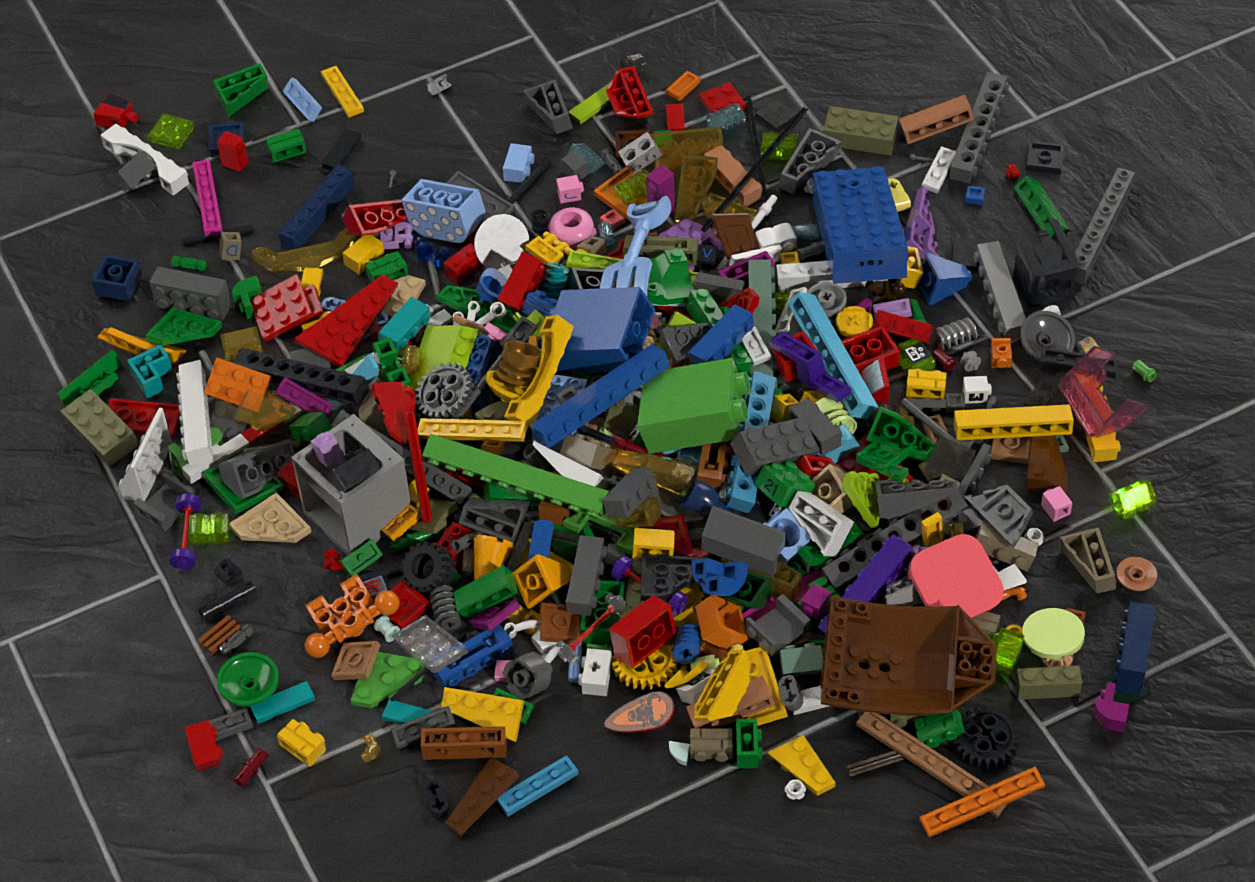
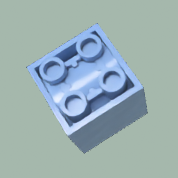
M787 508L782 512L778 510L767 523H763L786 532L785 539L789 547H784L778 556L776 574L796 557L801 546H807L812 540L805 527L800 525Z

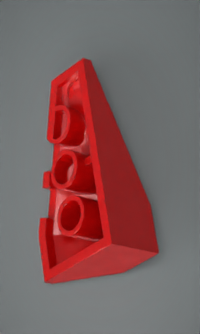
M402 382L373 383L371 385L374 399L380 402L378 409L385 416L383 420L389 435L404 446L408 438L404 415L410 412L414 413L416 404L415 391L412 387L406 386Z

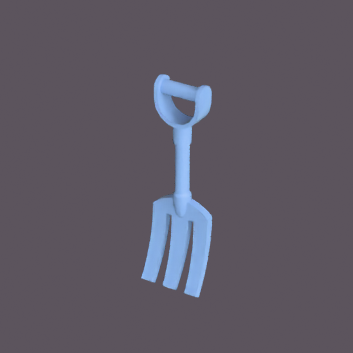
M662 196L658 201L638 206L634 203L629 204L627 216L634 227L632 242L623 260L604 269L600 289L614 288L616 278V288L631 287L635 275L634 287H640L647 296L652 262L649 258L638 256L649 230L658 227L668 218L671 211V203L668 196Z

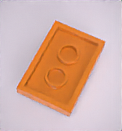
M216 357L204 394L259 412L271 376Z

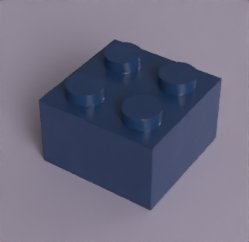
M105 254L91 281L95 295L130 301L143 274L139 260Z

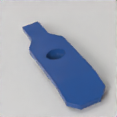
M540 519L534 523L528 560L537 554L549 558L554 525L551 521Z

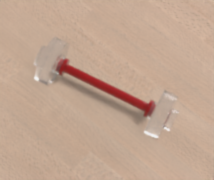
M610 592L604 598L609 604L607 606L608 610L572 644L569 643L567 645L560 640L555 645L559 650L557 655L564 662L568 660L571 664H574L579 660L578 656L574 653L577 650L576 647L611 613H617L622 616V614L628 611L624 606L626 602L619 595L614 596Z

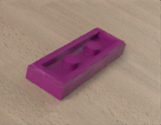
M284 377L275 391L277 396L307 413L324 412L327 417L334 407L333 404Z

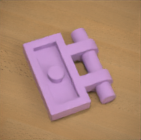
M408 219L380 232V241L383 242L384 249L399 248V243H404L406 249L412 247L413 235H411L413 228Z

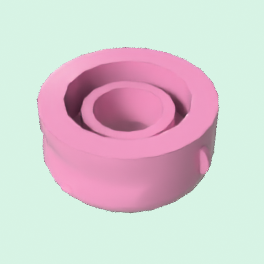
M575 207L558 211L553 215L548 225L549 233L556 235L557 239L561 242H566L569 248L574 251L577 250V245L597 233L592 217L586 211Z

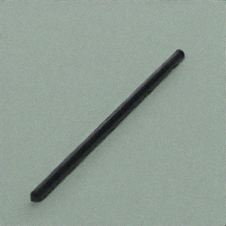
M462 633L434 659L452 650L466 637V633ZM430 663L390 698V701L394 702L431 668Z

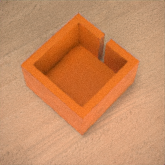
M710 595L695 607L702 640L730 651L732 645H741L748 640L740 606L729 601L725 603L724 599Z

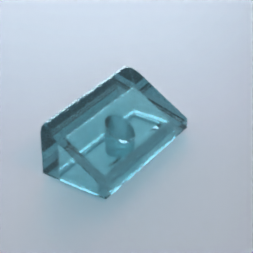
M584 143L571 145L568 154L576 151L588 162V173H592L605 165V161Z

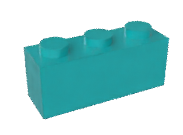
M411 297L379 331V341L391 337L398 353L407 346L412 337L416 336L420 328L429 322L430 307Z

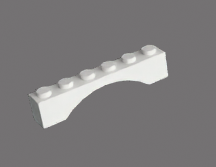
M115 124L101 134L104 148L114 155L133 156L143 151L156 167L155 170L159 174L162 188L173 196L189 184L188 173L184 168L177 166L171 159L168 160L161 152L152 149L149 144L142 142L136 135L133 136L126 128Z

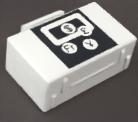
M711 668L701 672L692 680L676 687L682 702L693 704L695 701H698L715 669Z

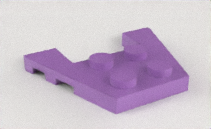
M686 218L659 235L660 237L698 238V247L699 245L711 242L719 250L724 251L717 231L709 228L704 233L701 231L703 225ZM688 266V270H694V266Z

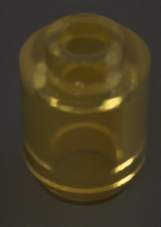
M410 345L403 351L401 367L405 368L407 374L412 375L420 371L421 352L417 346Z

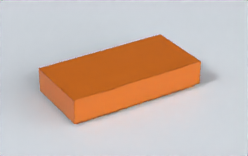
M686 71L666 89V95L680 102L701 82V78Z

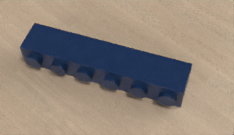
M337 164L280 230L278 235L281 248L295 254L301 249L355 185L353 170Z

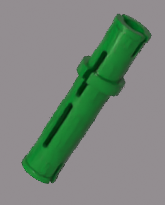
M447 526L435 534L420 531L412 534L406 533L405 536L395 541H389L390 548L393 553L408 547L410 548L416 545V543L441 536Z

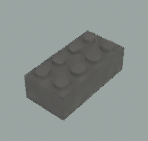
M157 267L149 282L155 306L162 309L174 307L212 319L224 320L231 306L227 283L224 279Z
M804 417L741 431L730 443L746 477L758 475L763 465L787 461L796 463L802 455L816 456L820 451Z

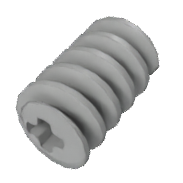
M969 318L957 320L956 323L951 322L949 325L937 327L935 330L937 346L944 350V344L949 349L951 348V342L954 346H957L958 341L961 344L964 343V337L969 342L971 341V335L974 339H977L978 336L976 327Z

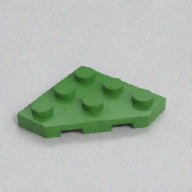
M378 652L369 678L357 680L351 698V705L373 708L387 697L390 699L427 665V661ZM423 676L420 677V678L414 683V685H416V684L422 682Z

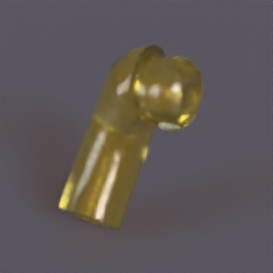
M372 733L364 736L367 747L364 750L365 752L361 754V758L365 762H370L371 759L374 760L380 751V747Z

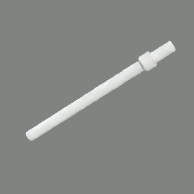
M771 195L767 202L763 203L759 208L758 214L751 222L753 230H755L764 216H767L772 210L771 207L777 200L775 195ZM725 256L716 269L726 268L730 263V259H726Z

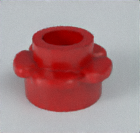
M1014 163L1011 165L1007 164L1005 169L1006 175L1009 179L1015 180L1016 177L1020 176L1018 169Z

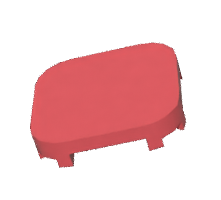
M956 535L924 549L916 554L909 563L908 580H912L925 607L957 606L958 604L972 619L987 611H991L1003 598L1004 588L996 570L981 543L971 535Z

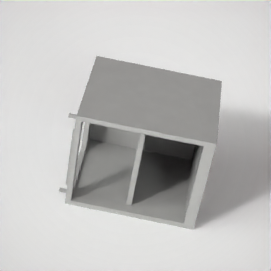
M355 414L328 432L336 437L343 456L360 448L363 451L369 448L381 470L351 488L339 492L323 477L322 474L327 472L325 470L326 466L317 459L312 444L292 456L304 515L347 555L369 539H373L376 543L386 535H384L381 529L407 505L411 504L404 459Z

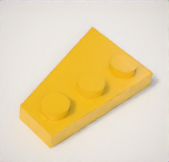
M804 735L767 752V757L770 760H775L781 765L783 770L789 771L815 795L818 796L835 787V781Z

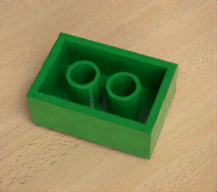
M601 581L600 591H596L595 594L597 596L596 608H592L591 616L582 615L581 635L608 610L607 606H613L615 614L611 613L582 641V644L605 645V643H608V645H613L609 628L621 620L625 603V581Z

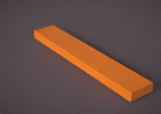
M1035 766L922 815L919 819L930 838L1045 787V783Z

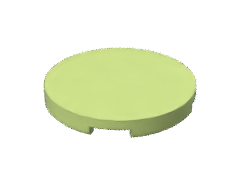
M1047 608L1033 613L1026 619L1023 625L1022 637L1033 654L1046 659H1061L1063 656L1076 653L1082 647L1085 630L1081 620L1073 613L1059 608Z

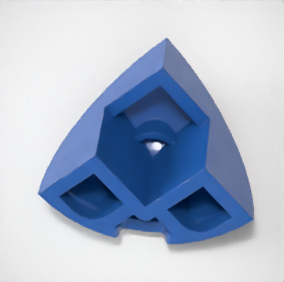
M709 558L692 560L694 579L702 586L703 591L715 596L735 594L746 580L749 565L743 562L720 563Z

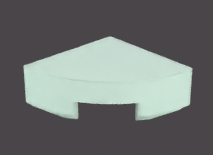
M669 741L670 754L678 763L687 765L690 744Z

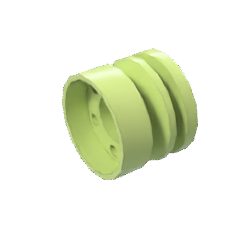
M825 397L815 403L835 426L840 427L845 424L854 434L857 423L850 416L842 401L837 403Z

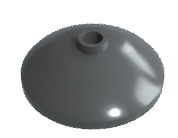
M1051 311L1035 312L1028 316L1021 326V343L1027 353L1038 361L1041 359L1043 347L1072 352L1074 349L1075 334L1073 328L1065 318Z

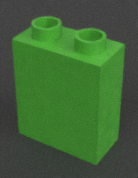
M733 358L665 369L643 384L637 427L648 453L733 440L739 434L740 422L748 420L747 405L744 398H742L743 395L750 394V381L747 372L738 373Z

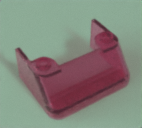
M1093 346L1061 379L1059 384L1061 393L1088 436L1095 438L1128 428L1148 408L1147 404L1126 399L1115 412L1112 410L1099 388L1106 381V372L1103 366L1115 353L1114 351Z

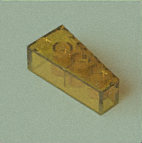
M721 126L651 133V137L662 153V156L654 161L655 169L662 165L671 170L704 159V153L720 145L723 146Z

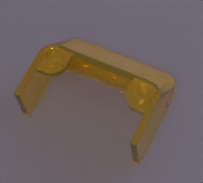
M268 388L264 396L247 390L240 406L214 397L218 401L239 407L235 418L251 424V428L259 432L262 429L268 430L293 417L296 411L291 404Z

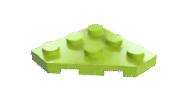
M855 471L845 473L842 483L843 492L849 496L853 506L858 509L862 519L867 522L870 528L878 527L880 517L876 481L882 480L877 473H856Z

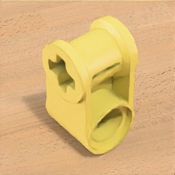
M888 179L897 212L909 209L911 202L897 179Z

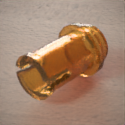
M708 642L703 646L706 650H702L703 655L714 654L715 658H719L720 662L727 657L729 652L724 647L721 649Z

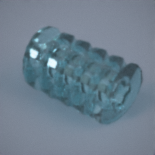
M737 103L721 108L719 111L716 110L713 113H708L706 117L707 126L712 135H715V129L718 133L721 132V127L727 130V124L730 128H733V122L736 125H740V120L742 123L746 121L745 114Z

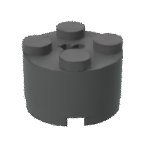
M530 651L508 662L504 668L503 676L504 679L507 678L509 684L507 688L511 694L524 699L545 690L549 686L553 669L551 664L546 662L542 656Z

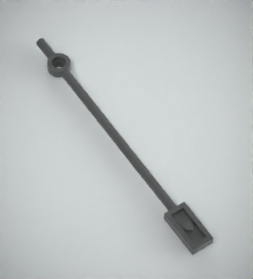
M521 316L501 342L500 347L504 348V344L507 341L527 343L529 336H532L538 329V325ZM502 353L488 371L498 370L499 362L504 359ZM486 374L473 389L474 393L469 395L471 401H465L467 407L462 406L460 408L462 412L459 413L457 411L455 417L451 419H461L487 385ZM407 477L409 485L413 480Z

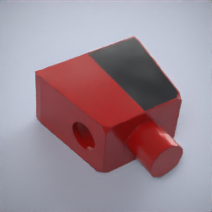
M112 92L107 94L93 113L96 126L111 128L117 124L123 128L128 122L136 123L138 120V114L134 113L132 103Z

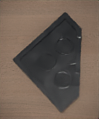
M642 554L640 601H646L653 595L664 601L695 582L692 572V560L702 558Z

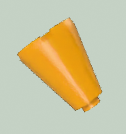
M474 535V581L505 565L513 543L504 539L502 542L497 537Z

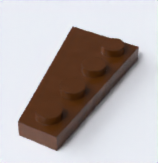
M491 757L445 822L447 827L461 836L520 777L518 773Z

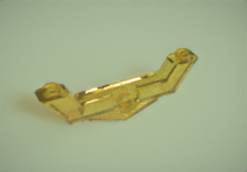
M346 228L338 233L334 241L275 253L266 247H257L250 253L253 260L271 272L284 269L285 271H304L305 267L319 268L333 261V259L343 257L342 253L354 243L357 235L349 233Z

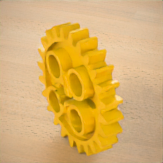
M669 640L633 669L616 659L613 650L612 668L615 670V676H619L620 682L625 681L626 686L632 683L633 689H636L638 685L641 686L642 690L645 689V686H649L652 689L653 684L660 687L661 681L667 683V677L672 678L673 672L677 671L676 665H678V662L673 656L674 645H671Z

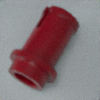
M941 348L934 351L932 356L942 364L943 369L950 371L955 367V358L949 357Z

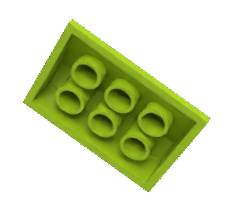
M462 325L427 326L409 376L413 390L415 391V389L420 388L417 383L424 381L421 376L427 377V370L433 372V366L440 368V364L443 363L446 367L447 363L450 362L451 365L457 363L458 366L462 365L466 369L477 336L479 335V329Z

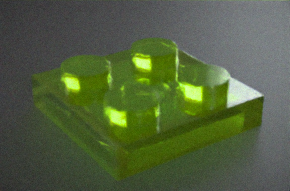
M163 113L148 134V141L180 149L195 127L194 121Z

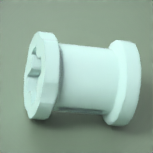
M386 615L380 617L374 624V629L380 631L385 636L387 642L393 641L400 634V628L394 626Z

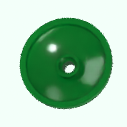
M255 652L242 653L230 658L221 667L217 676V686L221 696L229 703L237 706H253L264 702L275 692L279 682V673L275 663L269 657Z

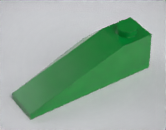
M881 406L866 439L869 442L899 443V447L904 448L910 445H918V449L927 450V447H934L935 454L942 451L938 445L901 415ZM908 456V458H911V459L916 460V461L921 462V463L925 461V460H921V459H917V458H913V457H909V456Z

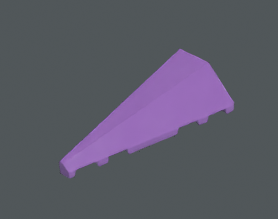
M924 186L917 191L904 230L907 246L918 248L920 259H924L926 253L939 256L935 253L937 242H933L932 235L935 234L932 213L928 212L927 208L930 205L929 200H926L925 196L928 190Z

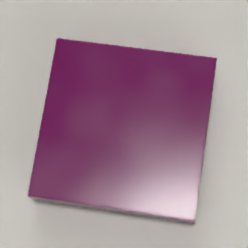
M504 600L469 620L472 628L491 631L518 610L520 605L517 601Z

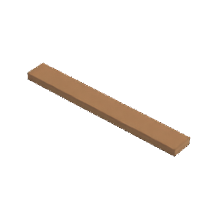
M864 712L856 722V726L964 797L989 787L878 713ZM1007 804L988 813L998 818Z

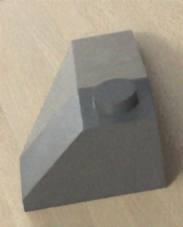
M290 438L218 463L223 482L242 499L258 493L267 482L273 479L277 472L292 461L295 451Z

